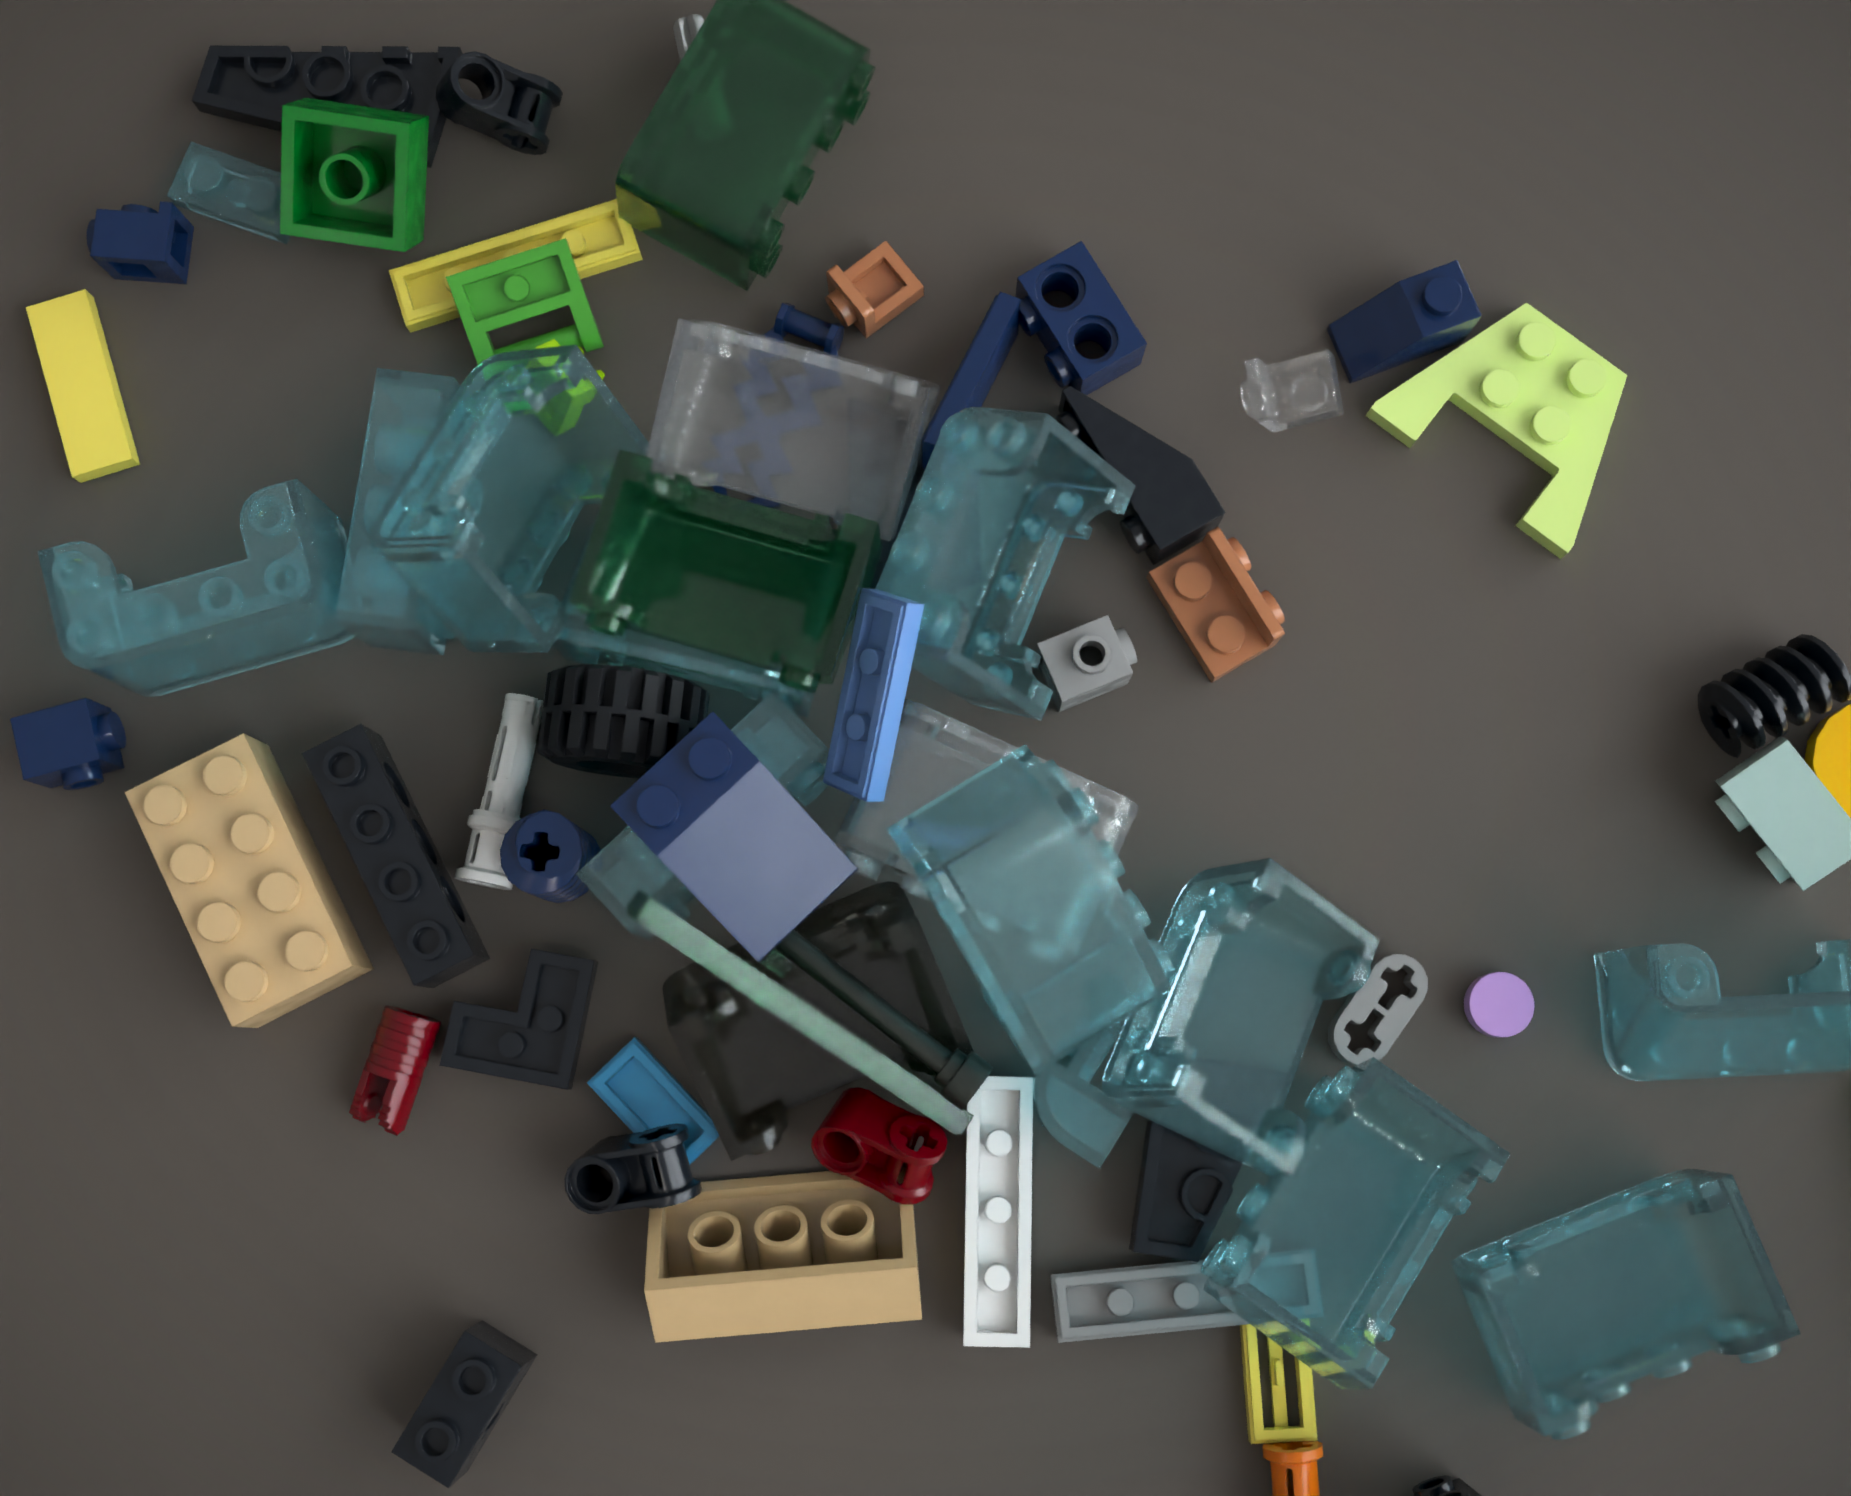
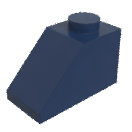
M1455 260L1395 283L1329 324L1327 331L1351 384L1463 342L1482 315L1459 262Z

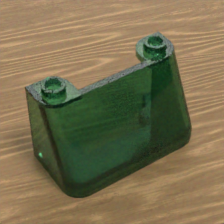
M619 449L570 598V603L578 611L587 615L584 625L594 631L622 638L625 630L629 629L779 673L778 682L804 692L816 693L819 684H832L854 629L862 588H870L882 553L883 545L879 523L845 513L842 525L837 526V529H832L829 516L816 513L814 520L694 487L688 476L676 473L673 480L663 474L651 472L654 463L652 458Z

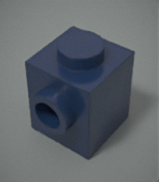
M82 698L10 718L23 780L48 788L63 785L65 790H78L99 785L104 782L103 774L125 768L120 750L126 746L125 730L119 716L107 706L88 698Z

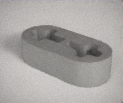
M1391 954L1376 959L1367 968L1333 1017L1328 1028L1329 1046L1339 1060L1350 1065H1370L1380 1061L1388 1053L1423 1002L1428 991V977L1424 968L1416 959L1405 954ZM1403 968L1407 972L1403 983L1410 989L1408 996L1402 994L1394 995L1382 1007L1378 1004V1001L1388 986L1386 981L1381 978L1383 971L1392 973ZM1372 1012L1377 1016L1367 1033L1369 1038L1374 1041L1372 1048H1357L1354 1052H1351L1347 1047L1351 1037L1344 1031L1346 1024L1360 1025L1365 1022Z

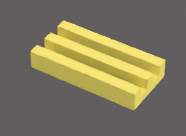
M1308 1319L1292 1320L1300 1426H1288L1280 1321L1266 1323L1274 1427L1264 1428L1256 1324L1240 1325L1248 1441L1251 1444L1318 1440Z

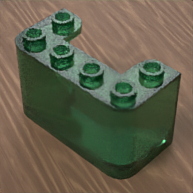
M717 0L623 159L615 184L619 218L748 291L757 274L767 278L774 268L783 248V245L778 242L784 231L785 224L780 222L779 219L789 201L798 206L804 199L815 176V171L809 167L819 149L829 153L838 140L845 121L854 126L862 115L871 94L866 89L876 69L875 66L869 63L870 48L786 0Z

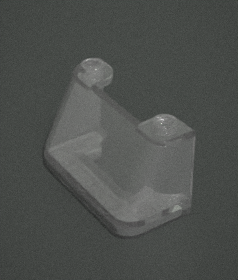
M678 318L643 472L661 476L660 487L681 494L697 495L698 486L708 487L717 485L833 518V523L844 528L843 539L864 546L879 547L881 539L891 541L895 537L922 452V437L933 418L941 385L730 325L703 319Z

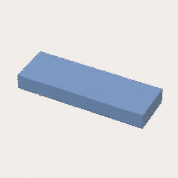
M862 588L823 783L866 802H884L924 604L879 589Z

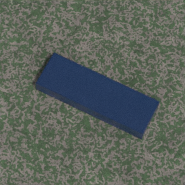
M1001 291L999 295L995 296L922 437V468H924L925 474L943 481L945 480L1018 336L1019 298Z

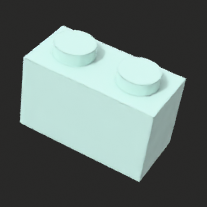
M1782 736L1778 737L1715 781L1725 793L1715 803L1738 832L1749 825L1766 845L1757 851L1756 854L1780 884L1791 877L1804 891L1851 860V818L1788 739Z

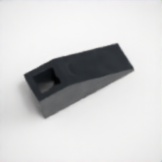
M1069 386L1062 390L1058 409L1060 414L1056 416L1058 427L1071 448L1075 449L1081 446L1092 464L1088 468V474L1093 486L1103 500L1108 501L1112 498L1125 518L1120 521L1122 532L1129 545L1137 554L1145 551L1154 565L1219 526L1226 512L1193 459L1075 388Z

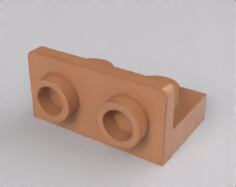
M1219 527L1207 532L1200 543L1151 570L1146 577L1211 683L1272 648L1285 634L1281 626L1285 622V618L1278 602L1269 591L1264 590L1260 592L1247 572L1251 570V563L1244 548L1236 538L1226 539Z

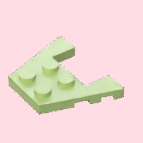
M1525 303L1378 399L1365 416L1411 448L1446 401H1451L1551 475L1549 482L1515 526L1561 559L1574 546L1627 374L1530 304Z

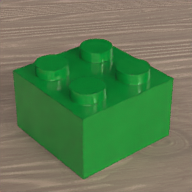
M303 98L283 104L280 234L406 252L424 240L429 116L312 98Z

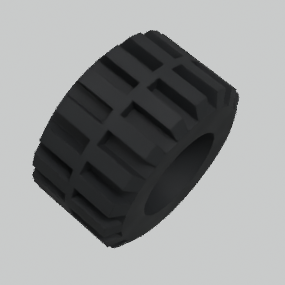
M581 664L548 672L546 678L537 753L550 762L563 767L603 775L639 779L707 717L709 693L697 684L684 678L639 668Z

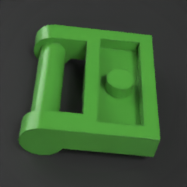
M566 238L446 277L486 385L505 380L504 373L528 366L535 348L552 339H555L564 350L578 346L584 347L586 353L604 347ZM566 306L570 307L575 324L495 349L491 342L489 331Z

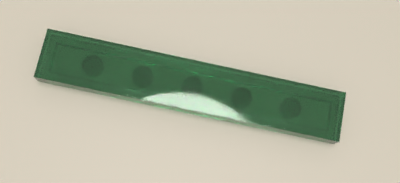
M640 889L626 907V910L629 911L627 915L638 924L954 1135H957V1133L962 1135L974 1115L966 1109L960 1110L943 1097L940 1091Z

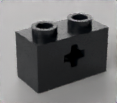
M483 1320L465 1330L391 1452L442 1485L450 1488L469 1470L537 1357V1354Z

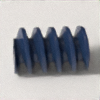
M545 809L516 821L505 834L500 849L501 867L508 880L521 891L554 903L571 902L586 894L597 880V876L603 868L602 851L595 838L560 813ZM558 849H559V850H560L559 858H558V859L547 860V863H546V865H545L546 857H554V856H556L557 853H558Z

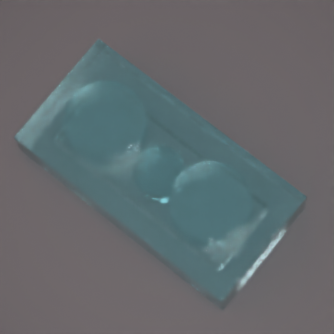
M191 141L167 194L176 206L287 245L290 235L280 234L281 173Z

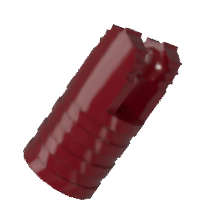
M385 1005L375 1039L372 1042L368 1059L366 1060L349 1113L353 1116L352 1118L366 1123L367 1120L376 1118V1114L380 1113L378 1125L385 1128L386 1132L398 1136L399 1133L405 1130L441 1021L414 1011Z

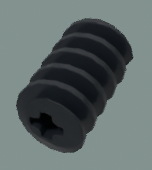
M1801 634L1789 640L1786 646H1778L1768 651L1764 658L1757 657L1745 663L1742 670L1734 669L1724 674L1721 681L1714 680L1702 686L1698 693V710L1704 727L1715 743L1728 755L1738 758L1741 754L1740 739L1748 747L1754 750L1765 745V731L1775 738L1787 734V720L1796 726H1801L1809 722L1810 710L1820 715L1830 711L1833 704L1832 698L1840 703L1851 700V675L1837 653L1825 642L1813 635Z

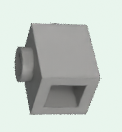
M1109 615L1037 643L1034 654L1058 713L1127 685L1133 675L1130 665L1137 663L1136 652L1129 635L1124 628L1115 630Z

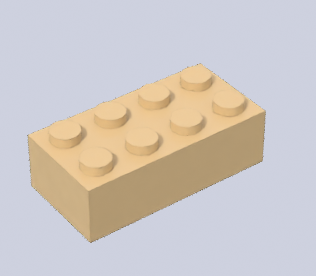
M243 733L125 792L232 1027L259 1028L374 969L269 745Z

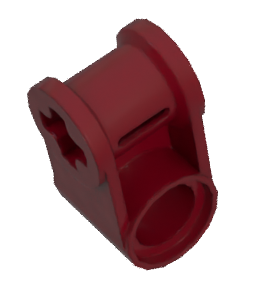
M856 1087L849 1088L841 1093L813 1135L811 1148L816 1159L830 1171L858 1181L882 1193L891 1201L900 1204H917L924 1201L931 1193L934 1183L932 1167L933 1164L937 1163L944 1156L948 1141L943 1129L930 1118L911 1113L882 1099L871 1090ZM922 1136L924 1138L922 1147L915 1151L918 1137ZM905 1167L907 1171L903 1183H899L897 1180L899 1173Z

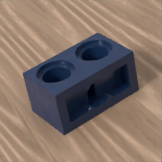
M1082 241L1017 277L1015 297L1020 299L1019 325L1029 337L1037 334L1048 352L1044 355L1046 366L1060 387L1063 388L1069 385L1087 396L1141 364L1147 342ZM1059 290L1069 294L1074 302L1067 307L1058 308L1048 304L1043 296L1050 291ZM1083 341H1095L1105 349L1106 354L1098 359H1088L1081 356L1075 346Z

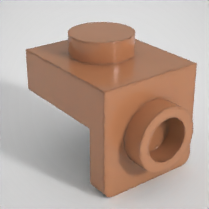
M884 241L844 272L837 264L826 271L829 294L825 297L829 308L843 326L847 328L854 323L866 339L924 296V286L887 241Z

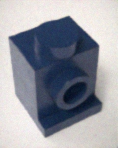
M160 201L159 212L137 204L123 205L121 210H96L95 219H92L87 227V246L90 256L112 278L116 280L187 284L194 226L173 202Z

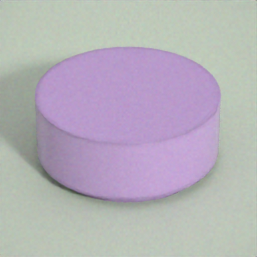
M1506 972L1488 973L1475 979L1468 987L1464 997V1011L1468 1021L1478 1032L1490 1037H1510L1523 1031L1530 1023L1534 1013V998L1527 984L1519 977Z

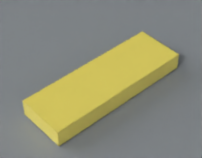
M84 289L26 307L72 478L83 483L140 465L94 297Z

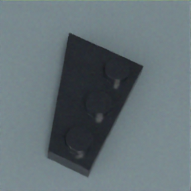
M1157 1053L1129 1244L1131 1251L1199 1262L1234 1190L1232 1185L1249 1150L1254 1148L1264 1128L1261 1125L1275 1096L1280 1095L1289 1076L1288 1073Z

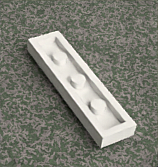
M988 1076L967 1103L963 1346L1030 1348L1033 1077Z

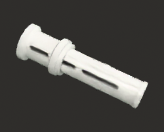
M507 693L504 699L502 719L494 745L480 809H474L473 814L469 815L467 825L472 828L464 867L456 868L454 877L463 882L502 890H512L513 884L508 880L501 867L500 849L505 834L516 821L521 819L519 817L522 800L532 765L543 708V700L522 694Z

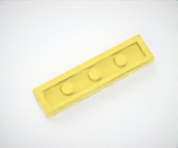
M620 197L389 270L405 326L411 333L460 317L446 279L447 276L566 238L580 279L643 260L623 198Z

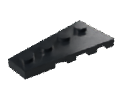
M210 45L192 102L200 112L281 132L282 105L303 98L429 116L427 167L431 168L447 119L438 107L436 87L453 62L463 53L460 47H438V52H411L408 46H382V52H349L346 46H322L321 52H292L288 46Z

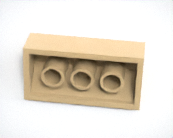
M905 1167L899 1173L897 1179L899 1183H903L907 1171ZM832 1171L700 1182L702 1191L695 1198L669 1207L649 1208L644 1293L655 1343L922 1320L914 1204H900L891 1201L882 1193L845 1175Z

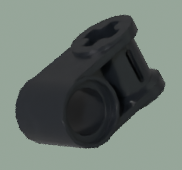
M473 51L458 57L436 87V101L444 116L455 124L463 125L492 137L513 150L531 155L546 153L550 140L545 133L552 108L560 105L563 95L561 89L544 77L523 72L484 53ZM458 79H467L476 84L481 92L482 100L472 99L467 96L460 88Z
M669 1124L643 1132L609 1136L600 1140L567 1169L564 1182L569 1200L577 1209L587 1214H602L641 1207L652 1209L664 1208L695 1198L701 1193L702 1187L700 1180L692 1177L684 1144V1141L689 1137L687 1126L685 1124ZM598 1165L610 1173L613 1184L607 1182L600 1175Z

